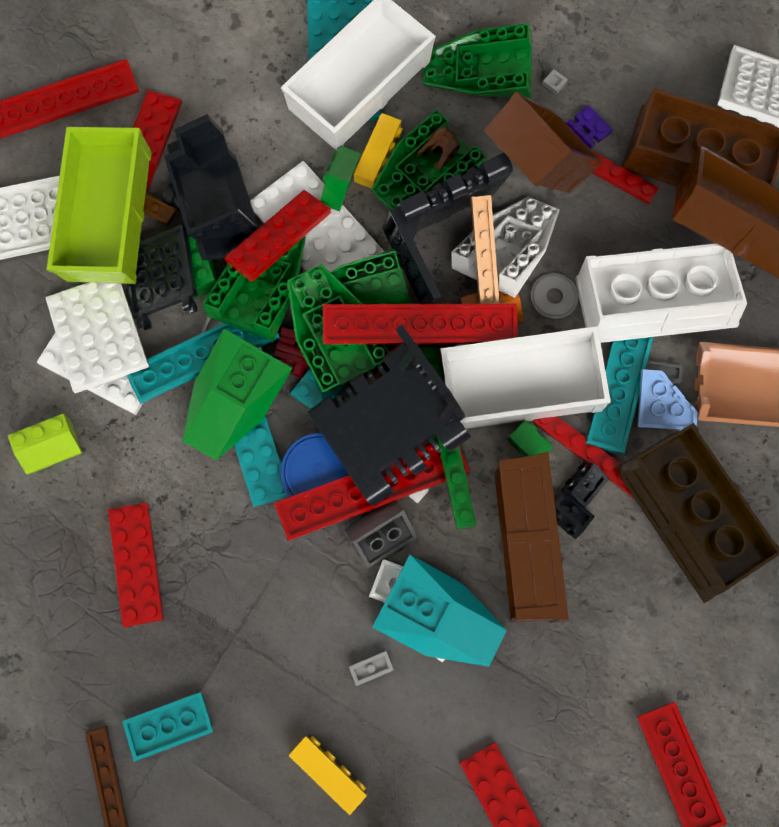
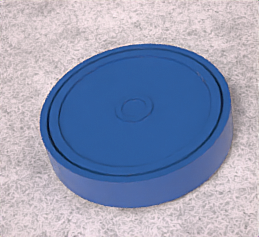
M322 433L304 436L293 443L287 450L280 468L281 485L288 498L349 476Z

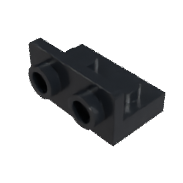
M584 462L577 467L575 474L565 482L562 491L568 493L586 508L609 478L595 463Z
M565 491L555 502L557 525L568 535L577 539L595 516Z

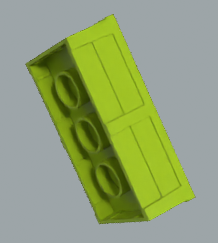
M66 127L47 271L55 273L67 282L136 284V267L141 226L144 221L143 210L149 161H151L152 155L140 128Z

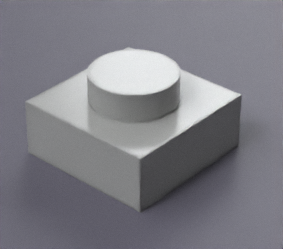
M553 69L543 80L542 85L556 95L564 87L568 79Z

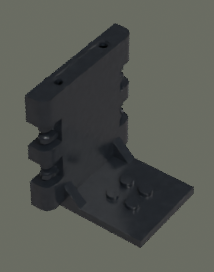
M504 152L482 162L479 168L478 166L467 170V174L463 176L457 174L447 179L444 184L441 182L432 187L433 190L428 193L422 191L399 202L396 208L389 211L382 229L392 249L396 248L401 267L420 304H434L441 295L413 241L415 234L436 222L439 223L450 218L451 215L467 207H471V197L489 195L492 197L513 172L512 163Z
M400 325L395 330L404 343H401L382 357L390 369L389 372H386L383 366L379 364L377 367L383 375L377 380L373 372H368L367 375L373 382L370 385L366 377L360 373L350 380L351 385L358 393L356 396L349 387L345 390L351 399L346 403L341 395L335 396L341 405L340 407L337 406L333 398L328 396L308 410L309 415L364 498L373 507L395 492L385 477L386 474H388L394 484L398 482L397 476L392 472L395 467L398 466L402 475L406 476L408 474L402 462L406 463L415 476L428 468L418 454V451L420 450L427 460L431 456L424 447L429 443L432 444L435 451L440 452L441 449L435 441L437 437L449 453L471 438L460 422L466 417L465 413L403 325Z

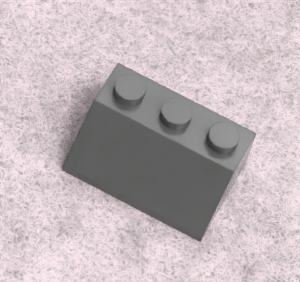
M397 501L383 505L344 529L367 568L372 567L418 538L408 517Z

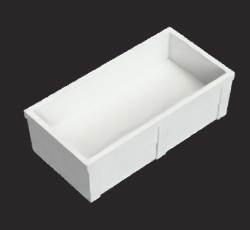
M373 0L281 87L288 109L338 151L340 146H344V143L379 109H382L416 73L430 63L436 36L392 0Z
M718 244L671 249L659 248L652 251L598 257L596 255L586 256L581 270L575 278L586 328L598 326L600 343L736 328L740 324L739 320L747 305L733 253Z
M598 326L441 348L445 384L466 415L460 421L465 429L519 421L530 422L534 419L585 412H602L607 404L611 403Z

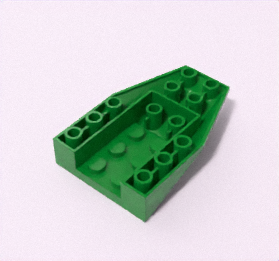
M529 23L475 30L433 48L430 63L424 67L423 85L477 96L511 98L515 92H518L531 99L532 32Z
M436 109L397 143L373 185L371 192L389 210H392L398 206L399 202L422 191L428 193L433 190L432 187L441 182L444 184L447 179L457 174L463 176L467 174V170L474 166L479 168L482 162L487 161L488 156L476 145L469 148L457 137L461 146L455 156L440 171L434 167V164L439 162L442 153L437 152L433 155L428 153L424 157L419 158L417 153L429 141L433 133L442 127H449V120Z
M304 236L253 282L249 281L228 264L202 303L206 316L273 342L290 304L287 280L300 274L306 237Z
M396 248L340 265L331 271L362 304H411Z
M320 264L287 280L296 342L322 395L349 382L360 373L365 374L377 368L379 364H385L382 357L389 353L385 344L323 345V304H362L327 268Z
M223 329L195 380L182 441L212 459L218 460L264 419L291 373L292 368L228 330Z

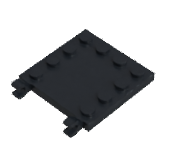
M181 224L140 241L136 267V284H127L131 313L133 318L137 319V327L139 329L144 327L145 331L151 329L152 325L147 315L183 302L184 311L189 310L190 313L197 312V305L193 298L198 295L189 238L185 225Z

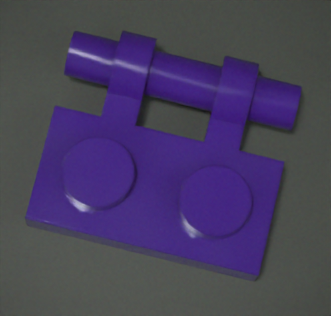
M589 105L575 116L574 119L578 123H575L572 119L566 123L590 149L596 145L593 139L600 143L613 130ZM582 128H584L589 134H586L582 130Z

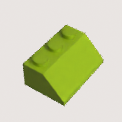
M65 414L55 416L8 435L13 453L26 475L82 454L71 419Z

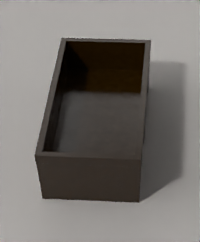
M694 423L680 431H675L614 468L703 603L727 591L779 556L778 544H775L740 493V489L726 473Z

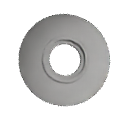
M550 273L540 277L534 283L530 295L535 310L549 319H562L569 316L575 310L579 300L578 290L573 281L557 273ZM550 289L560 290L563 295L562 301L557 304L549 302L546 297L547 292Z

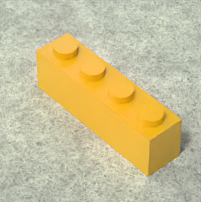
M381 113L354 172L355 183L372 189L387 163L390 153L396 147L395 142L397 138H401L403 133L401 120Z
M306 735L289 754V757L337 804L351 815L367 796L365 791L367 787L358 779L355 782L350 777L351 772L343 764L340 767L335 762L336 757L329 750L324 752L319 747L321 743L313 735L311 737Z

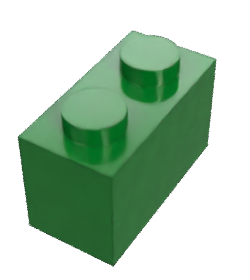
M526 421L510 434L507 439L523 457L550 452L553 448L549 439L545 436L542 437L537 432V428L532 423L528 424Z

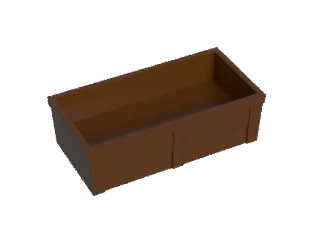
M657 88L653 89L645 104L641 106L621 167L630 172L677 186V181L702 145L774 186L779 169L778 127L727 112L725 109L714 108L672 95Z
M518 92L514 93L508 103L484 130L535 186L551 188L552 190L564 191L570 194L604 164L556 112Z
M701 145L695 157L677 181L673 221L688 227L731 251L736 256L742 257L779 278V189Z
M549 452L534 456L500 460L494 476L510 623L546 621L559 623L567 621L569 617Z

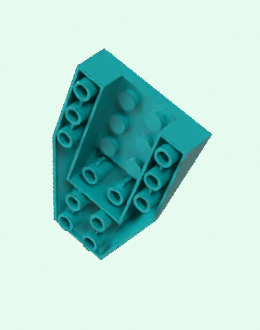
M409 555L372 628L425 656L488 667L507 631L462 583L412 555Z

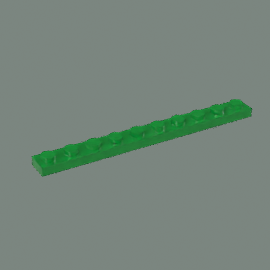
M436 345L419 347L444 382ZM437 437L436 441L441 449L439 454L456 530L476 527L477 522L460 448L458 446L449 453Z

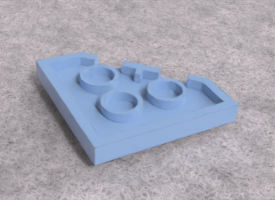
M641 369L637 427L682 430L692 423L697 427L698 411L685 399V396L679 389L672 384L666 374L659 370Z

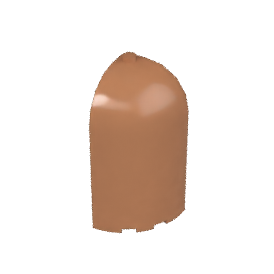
M699 342L695 363L696 366H699L698 377H694V392H698V398L695 401L698 420L779 427V348Z

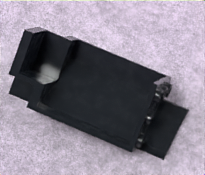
M206 114L174 129L178 140L167 145L169 154L165 155L164 158L187 234L196 240L202 260L225 259V256L240 245L244 238H248L259 226L237 158L229 150L223 130Z

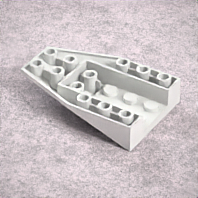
M526 197L493 215L499 291L514 298L516 297L546 252L559 209L531 197ZM472 231L452 251V269L477 280Z

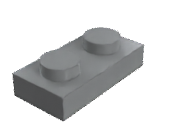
M386 651L349 666L356 686L394 670Z

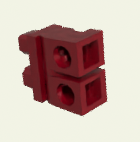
M282 327L274 358L286 365L292 366L291 375L301 378L304 371H308L309 367L297 345L295 331Z

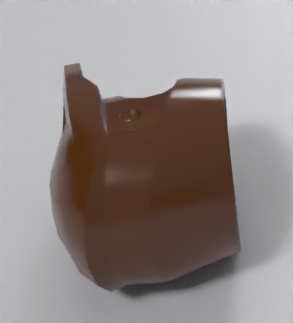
M442 127L433 133L417 155L419 158H422L428 153L432 155L437 152L442 153L439 162L434 164V167L440 171L455 156L461 144L448 127Z

